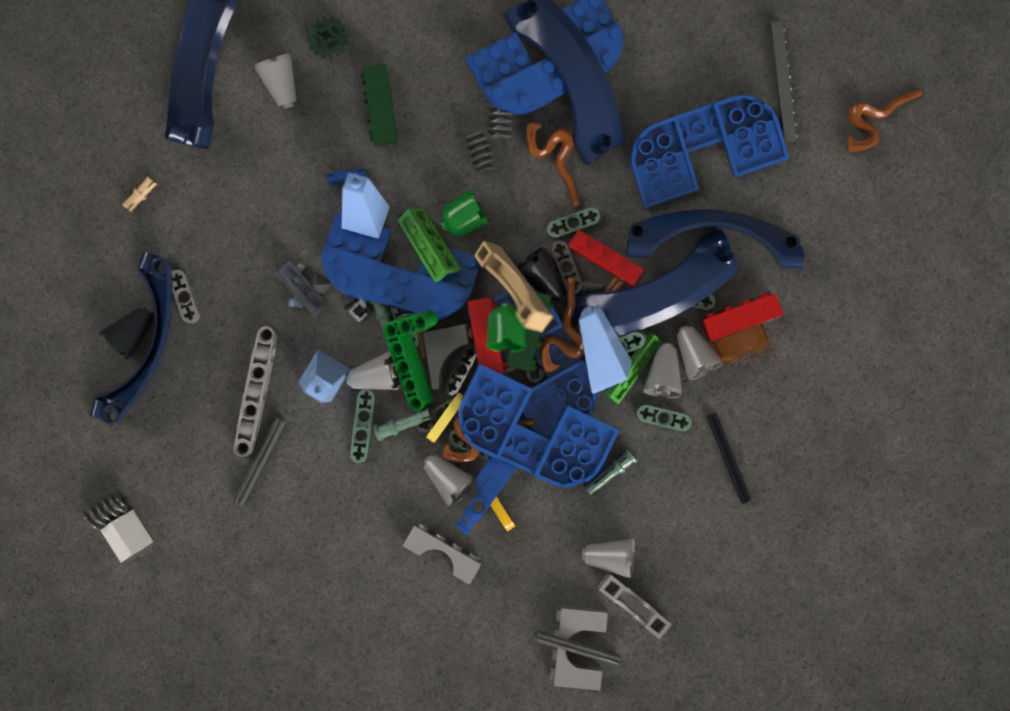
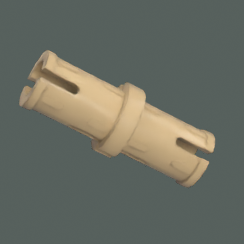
M147 176L138 188L135 187L133 189V193L122 205L132 212L142 200L147 198L146 195L157 183L153 179L151 180L150 176Z

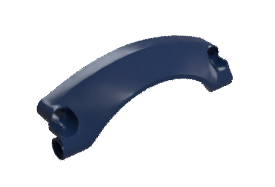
M189 0L172 68L165 140L197 148H210L214 127L212 113L214 73L221 43L236 7L237 0Z
M527 0L525 3L518 4L506 11L503 16L512 33L516 32L518 37L536 45L546 54L560 73L573 108L575 124L574 146L584 164L588 165L590 161L599 159V155L622 145L625 138L617 105L607 77L591 46L570 18L551 0Z
M716 209L684 210L636 222L628 229L627 257L648 258L666 240L686 230L700 227H722L739 231L758 241L773 255L781 268L802 270L804 265L803 245L800 246V239L796 234L764 220L736 212ZM634 227L640 228L642 231L641 236H634L632 229ZM787 238L793 241L794 245L792 248L786 245Z
M720 229L699 239L696 246L684 260L665 274L649 282L624 290L587 292L576 297L572 318L574 317L580 329L579 319L582 310L588 306L594 307L599 305L616 335L621 336L655 325L685 311L712 294L738 273L739 269L735 256L731 251L725 233Z
M145 251L142 252L137 271L149 289L154 307L155 324L151 345L140 366L127 380L114 389L95 396L89 416L101 419L108 424L121 422L151 381L163 356L172 319L173 266L169 260ZM161 262H164L165 269L160 272L158 270ZM111 410L116 412L114 420L111 419Z

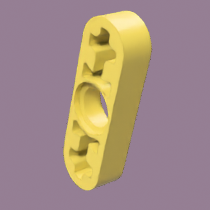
M459 392L426 438L433 443L438 439L458 411L460 400L464 395Z

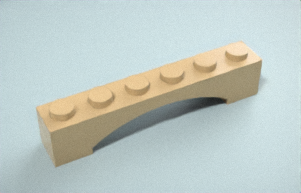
M483 241L474 257L481 267H484L495 276L510 293L518 308L516 316L524 327L542 332L553 316L503 248L499 245Z

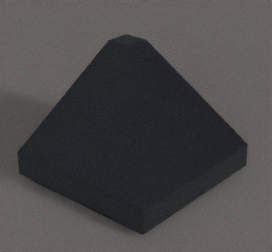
M355 299L344 306L359 323L373 310L361 299Z

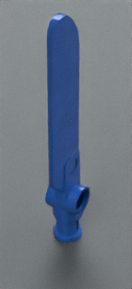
M524 413L519 418V420L527 419ZM491 457L475 480L477 494L463 511L465 514L454 526L466 535H469L470 528L475 522L480 520L517 467L501 459L498 460ZM479 501L483 504L481 512L473 509L474 502Z

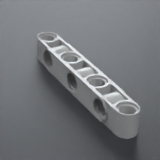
M263 326L258 330L252 351L234 443V452L240 457L253 453L260 429L278 335L277 331L269 326ZM266 330H270L272 333V337L269 340H265L263 337ZM259 367L264 370V375L261 378L256 376V369ZM250 405H254L256 408V413L253 416L248 413ZM242 443H246L248 445V451L246 453H243L240 450V445Z

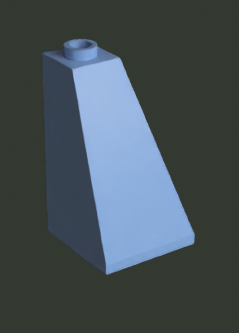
M348 173L343 186L342 229L379 239L390 206L368 178Z
M599 305L586 307L582 310L579 324L591 391L594 394L627 380L632 360Z
M318 349L300 378L299 384L305 393L320 402H331L351 369Z

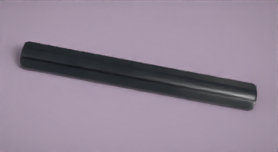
M712 413L707 416V420L739 500L742 504L751 501L750 495L718 415Z

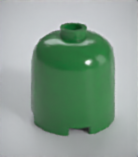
M471 189L445 204L441 210L443 220L440 223L445 231L449 230L452 235L457 237L464 236L489 223L481 204L476 203L474 199L475 194Z
M501 304V307L493 309L489 314L486 339L488 349L501 352V348H509V352H518L525 349L526 327L516 316L518 308L513 307L512 304Z

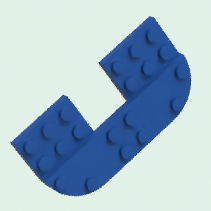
M579 0L561 9L585 37L597 56L604 73H607L620 56L623 46V35L619 23H615L603 0ZM516 32L465 57V61L484 96L499 110L512 112L511 114H526L568 92L560 73L549 58L533 65Z
M732 96L661 120L643 129L631 147L630 168L633 172L644 208L699 190L688 152L723 141L734 177L790 159L778 118L773 109L766 102L753 96Z
M336 213L326 244L323 246L322 264L327 278L338 291L367 302L370 300L403 310L404 313L409 315L424 310H433L438 320L447 319V317L458 313L467 304L480 268V264L474 255L448 247L461 270L457 273H448L440 282H434L422 261L420 262L417 274L381 263L390 238L391 229L383 227L379 239L342 229V214Z
M505 292L492 299V301H496L497 307H501V304L509 303L517 308L509 292ZM552 307L550 313L553 317L548 322L545 331L540 333L539 338L543 339L549 335L558 336L573 346V342L564 331L563 324ZM555 344L550 345L549 354L552 363L558 364L559 368L552 372H545L548 379L532 387L533 390L523 409L525 417L533 419V431L547 438H551L566 405L591 416L597 399V392L593 394L591 391L588 369L582 358H570ZM504 348V351H501L502 359L509 357V348ZM536 349L535 355L543 368L540 350Z
M479 364L458 407V421L461 431L474 448L559 487H575V485L588 482L599 472L620 431L619 429L566 405L551 438H547L517 424L533 389Z

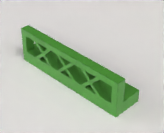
M407 209L398 219V222L434 282H440L448 273L459 272L461 268L425 209Z
M645 328L641 329V331L647 335L646 342L641 348L634 350V354L630 357L632 364L628 379L609 387L608 390H601L602 393L617 404L622 401L656 354L658 347L663 344L655 334ZM634 335L635 337L633 338V340L628 341L629 347L631 342H638V337H636V335Z

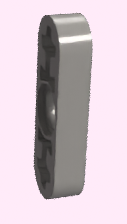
M173 270V295L181 318L187 323H195L200 318V312L188 277L181 270ZM176 274L183 277L180 279L182 286L186 285V288L176 290V287H180L179 283L174 281ZM183 291L189 293V299L186 302H182L179 298L180 293ZM192 303V306H189L190 311L195 312L192 320L186 317L188 309L186 307L183 308L182 305Z

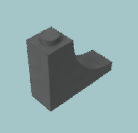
M471 324L423 332L432 389L445 388L447 372L452 359L461 349L475 343Z

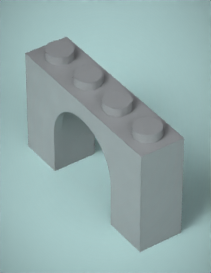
M561 605L560 610L556 612V622H559V629H555L554 635L569 639L574 633L583 630L606 632L608 612L603 609ZM560 648L553 649L552 660L555 661V668H551L550 680H553L554 686L600 691L601 667L575 664L568 658L565 650Z

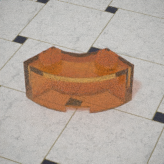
M763 323L713 342L722 362L728 361L729 364L740 361L739 357L750 352H754V355L765 351L764 347L771 344Z

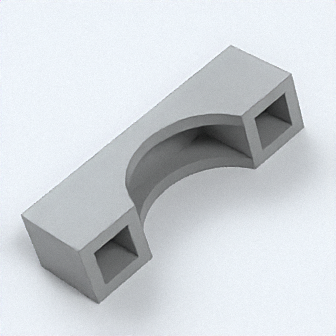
M420 523L419 526L415 524L403 546L417 555H421L431 549L445 552L452 560L453 575L470 585L481 566L480 557L472 552L468 555L462 551L463 547L454 542L452 545L446 542L447 538L439 533H436V535L430 533V528Z
M608 572L597 586L604 595L630 613L658 639L672 625L666 617L611 572Z

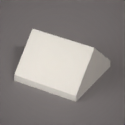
M134 510L115 519L100 530L121 563L154 542Z

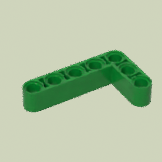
M424 310L399 317L385 323L383 326V333L408 406L414 412H419L433 403V396L411 334L424 331L436 325L438 319L433 310Z

